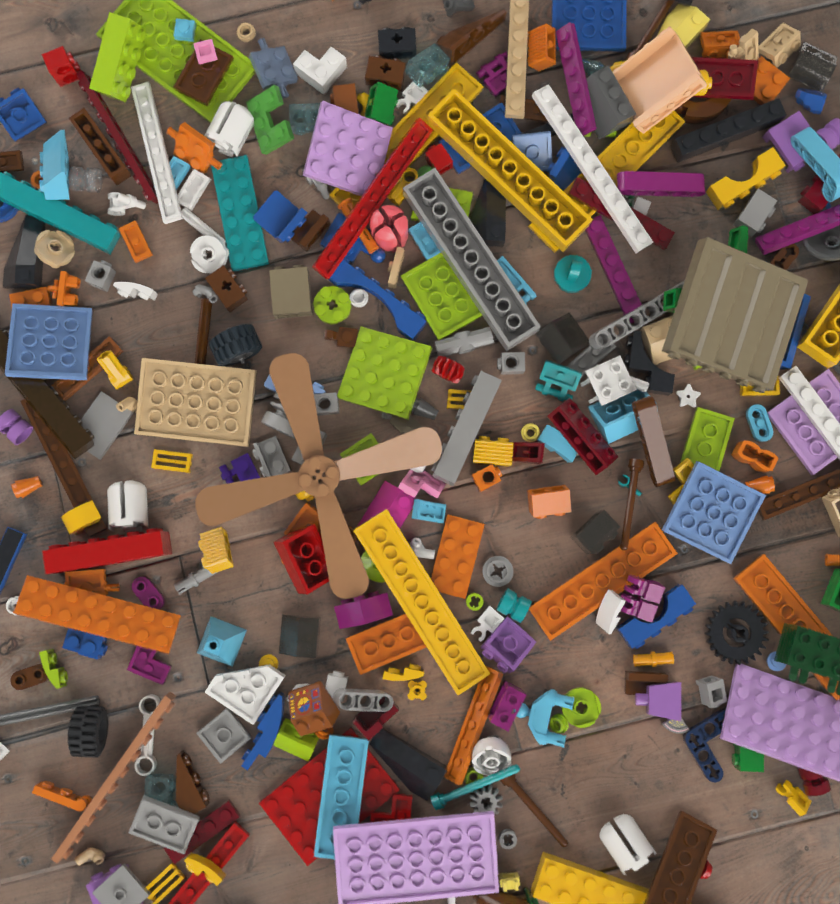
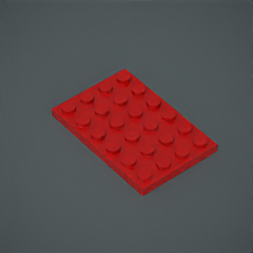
M352 727L342 734L343 736L359 737ZM328 746L259 802V805L307 866L318 858L314 857ZM369 748L367 751L358 824L400 790L399 786Z

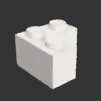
M330 47L320 60L304 50L293 63V66L299 77L325 95L345 71L347 62L345 56L333 47Z

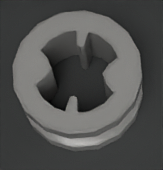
M504 829L500 832V845L505 849L515 847L517 837L513 830ZM508 834L512 835V842L509 843L507 841V844L504 843V836L507 835L508 837Z

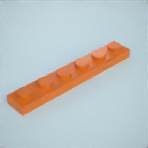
M486 666L490 675L478 683L448 762L447 772L444 775L446 779L457 785L463 784L472 760L473 748L479 741L504 674L489 666Z

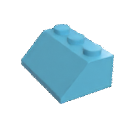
M60 130L43 144V152H40V163L43 164V166H40V177L43 178V180H40V191L44 192L46 200H69V155L65 130Z
M636 389V391L603 406L600 405L599 401L588 406V410L600 434L608 444L638 430L632 402L650 396L647 392Z

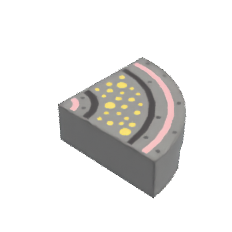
M682 718L681 721L667 719L661 723L667 730L673 733L681 734L690 731Z

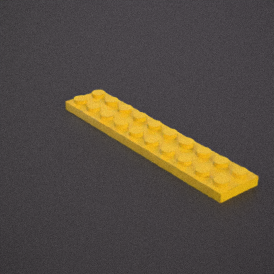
M456 62L392 129L384 164L415 120L421 118L427 124L428 114L453 89L471 103L483 91L484 86ZM433 130L407 168L440 136L435 130ZM335 188L329 195L337 204L347 198H352L354 207L361 198L359 195L339 188Z
M673 111L644 134L635 128L632 122L597 157L616 187L617 173L637 171L685 121ZM581 173L578 176L579 178L588 182L583 173ZM574 181L564 190L567 195ZM570 197L590 217L596 213L593 209ZM533 223L528 226L554 253L559 250Z
M383 510L355 528L353 531L455 693L460 695L490 675V672L388 510Z

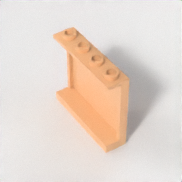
M670 26L661 31L651 42L645 44L636 54L630 56L620 67L613 70L615 78L636 112L633 124L643 134L708 85L680 37Z

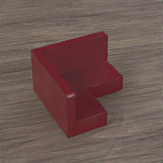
M385 697L379 700V705L385 702ZM393 701V707L386 712L360 711L354 717L353 724L369 741L399 711V707Z

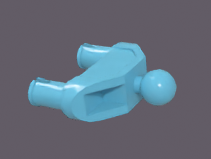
M550 689L533 701L531 709L525 703H522L516 716L518 718L529 716L528 726L536 741L540 745L548 743L564 748L566 735L550 732L548 729L552 706L554 707L555 705L572 710L575 697L558 694V691Z

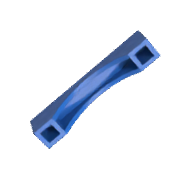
M344 257L330 279L327 280L337 287L360 288L377 297L392 314L397 331L408 340L415 341L426 326L425 316L419 311H412L407 302L397 300L392 291L387 288L386 290L382 289L376 279L366 277L364 275L365 272L358 266L354 268L349 264L350 261Z

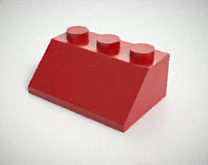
M315 524L290 532L273 542L298 594L308 595L329 582L323 541Z

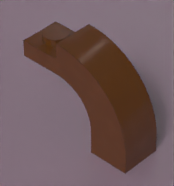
M709 98L703 102L687 100L674 111L677 114L684 115L683 120L687 124H703L717 118L725 110L731 99Z

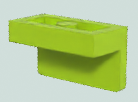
M285 718L273 745L305 761H309L319 738L315 733L300 737L291 720Z

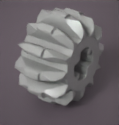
M489 784L487 789L484 786L481 788L482 790H475L474 792L477 795L470 794V799L474 800L470 802V807L474 808V813L493 811L498 815L499 811L497 808L503 807L502 803L499 802L503 797L502 795H497L499 793L498 788L492 790V784ZM485 797H489L490 803L487 802V805L483 804L482 799L485 800Z

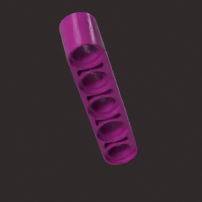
M623 171L617 173V188L622 195L700 197L705 195L704 174Z

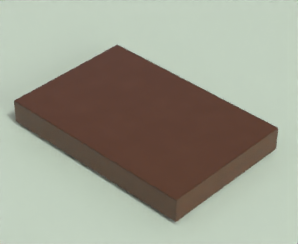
M215 47L218 60L199 64L194 49L173 86L174 90L208 106L232 64L234 57Z

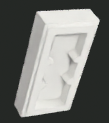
M193 169L177 195L179 204L192 211L211 181L210 177Z

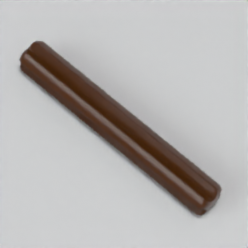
M202 298L195 364L206 365L212 303L208 298Z

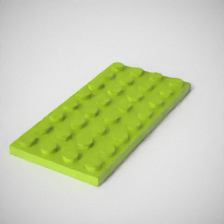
M124 0L114 11V14L130 18L146 28V37L144 42H142L141 56L137 61L136 67L209 123L212 122L219 106L223 102L233 101L256 73L249 58L172 0ZM176 18L195 20L194 42L175 40ZM106 22L96 33L97 37L101 40L103 38ZM200 39L203 41L212 39L216 48L234 57L232 64L208 106L193 100L173 88L195 49L194 43L199 42Z

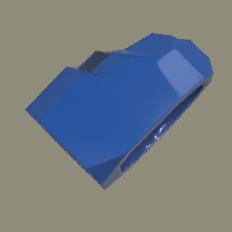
M799 88L796 91L795 97L797 103L802 105L805 110L821 115L827 94L812 89Z

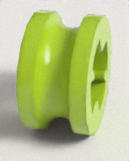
M471 593L466 598V605L471 610H479L483 606V598L477 593ZM473 596L480 599L477 607H474V605L470 606L469 604Z

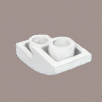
M115 282L113 284L118 289L117 293L125 298L128 296L135 298L138 295L145 300L150 298L155 301L158 295L153 289L137 283Z
M608 589L596 617V624L608 634L613 632L619 622L620 617L617 615L626 602L613 590Z

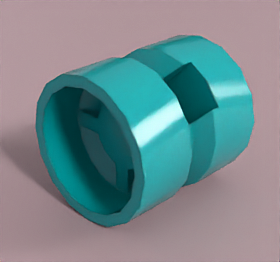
M507 588L496 610L504 615L510 614L512 619L521 623L532 601L524 596L518 598L516 592Z

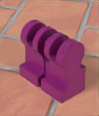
M629 575L627 580L634 585H625L624 590L632 595H621L627 603L623 605L620 611L652 623L658 608L655 603H660L665 587L657 581Z

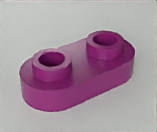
M138 577L133 581L132 590L144 606L162 609L165 604V598L148 577ZM140 583L144 584L143 590L139 589ZM152 598L156 599L155 605L151 604Z

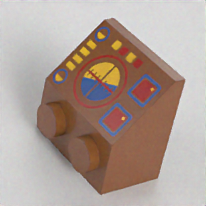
M321 681L291 690L288 693L290 720L300 737L333 727L340 711Z

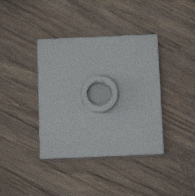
M229 708L223 710L196 733L220 764L252 738Z
M124 863L92 894L101 904H141L151 893Z

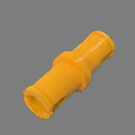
M651 651L650 654H633L634 667L649 665L656 667L657 665L674 664V655L672 651L664 653Z

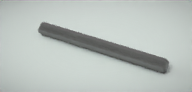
M96 695L0 715V726L72 712L77 706H99L100 699Z

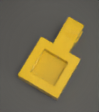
M785 780L783 786L778 783L775 788L780 795L788 797L786 802L800 817L805 815L811 800L798 786L794 788L790 781Z

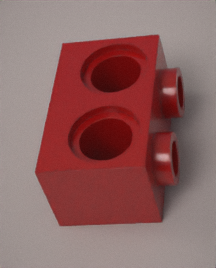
M63 46L42 54L49 73L60 87L79 80L76 74L81 71V68L72 53L67 52Z

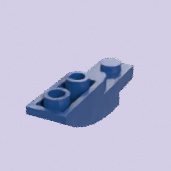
M282 692L278 696L274 694L268 703L271 707L267 713L263 711L257 720L260 723L257 728L263 733L259 732L253 740L255 746L252 750L247 749L241 758L244 760L241 766L246 770L251 767L259 754L266 758L273 747L284 715L285 696Z

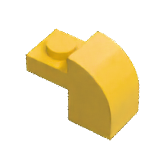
M93 500L68 511L61 518L69 534L74 533L78 535L83 532L84 528L99 522L101 516Z

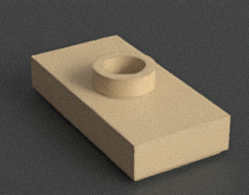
M397 247L394 261L389 263L388 272H391L388 280L389 288H396L405 254L404 248Z

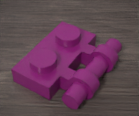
M507 51L496 55L494 60L488 64L485 63L476 72L479 79L485 75L488 77L484 80V85L494 98L506 90ZM500 66L501 68L494 73L493 69Z

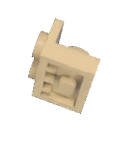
M782 23L758 46V53L772 60V64L778 68L781 64L785 63L793 52L799 49L801 45V32Z

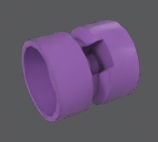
M834 118L824 128L816 132L832 150L837 145H840V119Z
M9 409L0 416V432L7 434L6 437L14 445H18L30 436L33 426L26 420H21L22 417L14 409Z

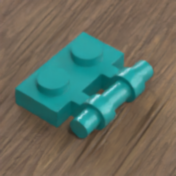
M546 360L539 379L546 381L545 385L537 383L535 390L542 392L541 394L546 396L548 394L557 397V400L562 402L569 398L572 399L573 395L568 394L567 391L568 389L576 391L582 372ZM551 384L562 387L561 391L551 388Z

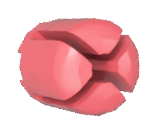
M384 205L381 207L382 214L378 209L372 214L370 219L371 236L379 248L393 253L396 252L397 247L403 248L408 239L407 216H404L401 208L394 205Z

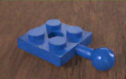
M338 212L320 242L323 248H326L345 221L346 217L342 213ZM358 237L345 256L351 263H354L360 251L371 255L373 262L381 263L384 261L386 254L381 248L369 254Z

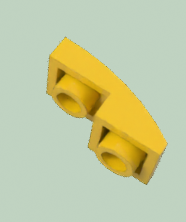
M410 664L409 667L405 666L404 673H400V669L389 667V670H384L383 679L390 681L412 680L424 676V670L416 664Z
M190 853L184 860L187 869L191 873H195L198 876L204 871L207 880L211 883L214 882L216 886L226 876L216 864L198 854Z

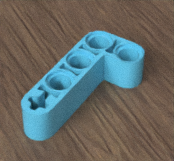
M807 127L791 136L792 147L824 182L822 194L828 202H833L840 198V158L811 127Z

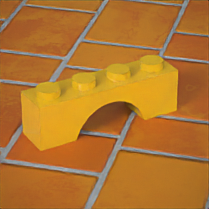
M772 147L752 162L753 174L751 179L738 182L726 176L711 185L706 194L717 210L723 207L727 209L735 203V199L739 197L743 199L751 193V189L756 188L757 190L764 186L767 179L771 178L774 180L782 174L781 170L786 165L774 147Z

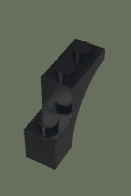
M633 331L627 336L626 347H629L628 354H625L624 357L627 371L648 374L644 381L649 383L647 393L669 396L673 393L675 374L661 370L650 361L642 345V331Z

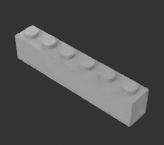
M480 371L479 376H474L470 384L474 387L471 393L467 391L463 402L466 404L463 410L459 408L455 417L458 420L455 427L451 426L447 434L450 439L447 444L443 443L440 461L434 463L431 469L434 472L432 477L454 486L499 388L501 379L483 371Z

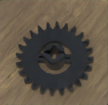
M733 601L732 606L729 602H726L725 608L721 605L718 606L719 612L712 611L714 618L708 617L711 624H706L705 627L709 628L710 631L705 632V635L710 636V638L706 640V643H712L709 649H716L715 656L721 655V661L724 662L728 658V663L733 664L735 659L736 664L741 665L742 659L744 663L748 664V657L755 661L754 653L762 655L759 648L766 649L762 641H769V639L763 635L770 632L763 630V627L767 626L768 623L761 622L765 617L764 615L757 616L759 609L751 611L752 604L747 605L745 608L744 601L739 606L737 601ZM738 618L745 621L749 626L750 636L745 626L732 624L730 620ZM723 628L727 629L726 633L729 639L742 642L744 645L733 647L727 644L723 636ZM735 629L739 630V634L741 637L736 636L737 633L735 632Z

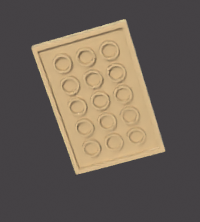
M142 358L134 434L249 447L257 370Z

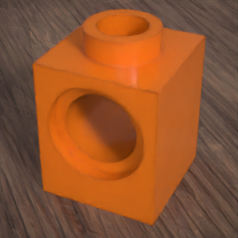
M491 464L472 474L471 477L479 492H482L501 482L500 477H502V473L498 466L494 467ZM485 472L493 475L492 482L487 483L483 480Z

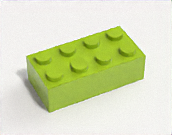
M109 12L89 89L116 100L127 101L131 93L130 86L132 80L136 75V64L141 56V45L146 37V28L130 18Z

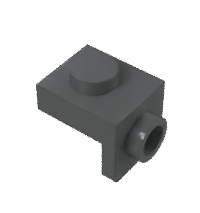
M443 0L448 17H452L456 11H472L475 8L473 0Z

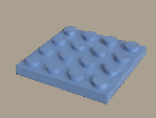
M12 303L5 376L87 381L92 308Z
M696 461L662 531L731 564L766 495Z

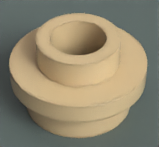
M242 23L237 29V35L241 41L250 42L254 39L256 31L251 24ZM246 31L250 32L248 35H243Z

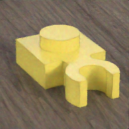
M518 872L498 874L500 888H503L504 892L515 889V891L519 890L520 879Z

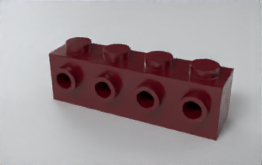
M571 398L567 399L547 416L595 475H598L618 458L614 449L609 446L603 436L595 429L590 420L581 412Z

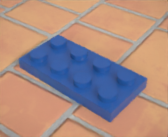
M503 103L482 114L509 141H513V135L522 134L512 118H505V106ZM444 139L438 141V144L442 143L453 160V168L458 175L472 167Z

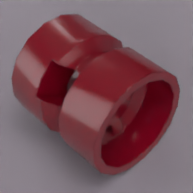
M797 767L800 778L804 780L802 785L805 795L820 796L831 791L827 777Z

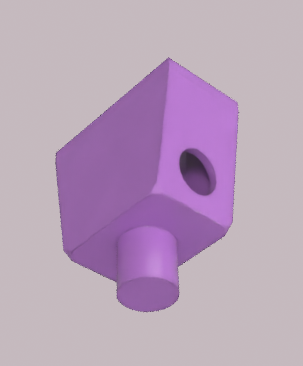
M674 681L646 685V694L635 693V705L646 706V713L649 715L681 721V682Z

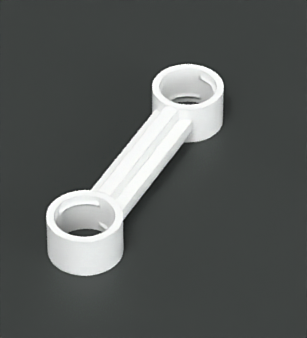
M147 695L139 703V709L144 714L143 726L153 713L148 712L144 708V702L147 698L155 700L156 706H158L161 700L156 695ZM154 730L151 732L152 739L146 746L142 745L141 757L135 762V770L141 776L151 774L157 767V760L153 756ZM143 758H148L152 762V768L148 772L140 768V760Z

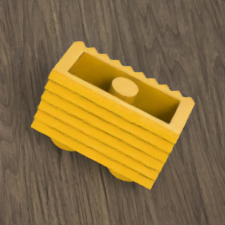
M479 436V439L474 440L472 463L510 467L512 466L514 443L509 442L508 438H498V441H491L490 437Z
M221 526L200 533L201 540L198 541V544L204 556L201 558L203 567L212 574L229 569L230 567L233 568L227 531Z

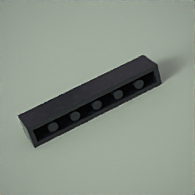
M778 98L674 139L670 148L676 162L679 163L775 126L784 119L786 112Z

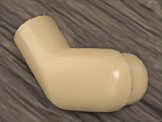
M127 397L117 403L116 408L120 412L128 409L136 413L137 400L133 397Z
M89 847L75 857V862L80 866L87 860H92L99 865L104 862L105 854L100 849Z

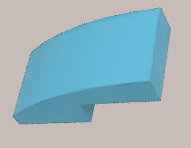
M546 425L537 440L540 443H545V448L550 452L555 451L568 463L573 462L578 454L561 432L550 425Z

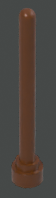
M675 0L665 1L635 51L627 55L625 61L650 41Z
M632 458L629 459L628 463L631 476L620 545L623 551L628 549L638 475L644 468V461Z
M513 774L501 779L500 782L504 786L513 789L562 847H567L568 841L516 782V775Z

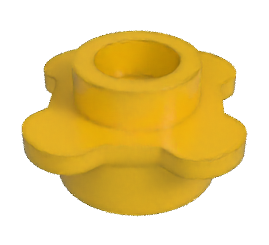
M409 681L408 698L410 700H425L427 697L425 693L427 683L425 681Z

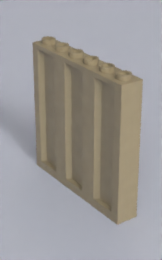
M709 237L700 239L697 242L662 351L668 353L670 358L686 360L685 363L690 366H701L705 372L719 373V377L727 380L734 379L738 385H749L756 392L764 393L765 391L773 390L808 279Z

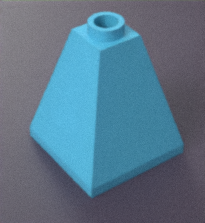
M211 616L197 654L233 667L247 630Z

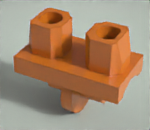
M66 271L60 272V279L54 280L53 286H47V291L52 292V299H57L56 305L65 307L78 305V296L70 294V289H79L81 279L70 275Z

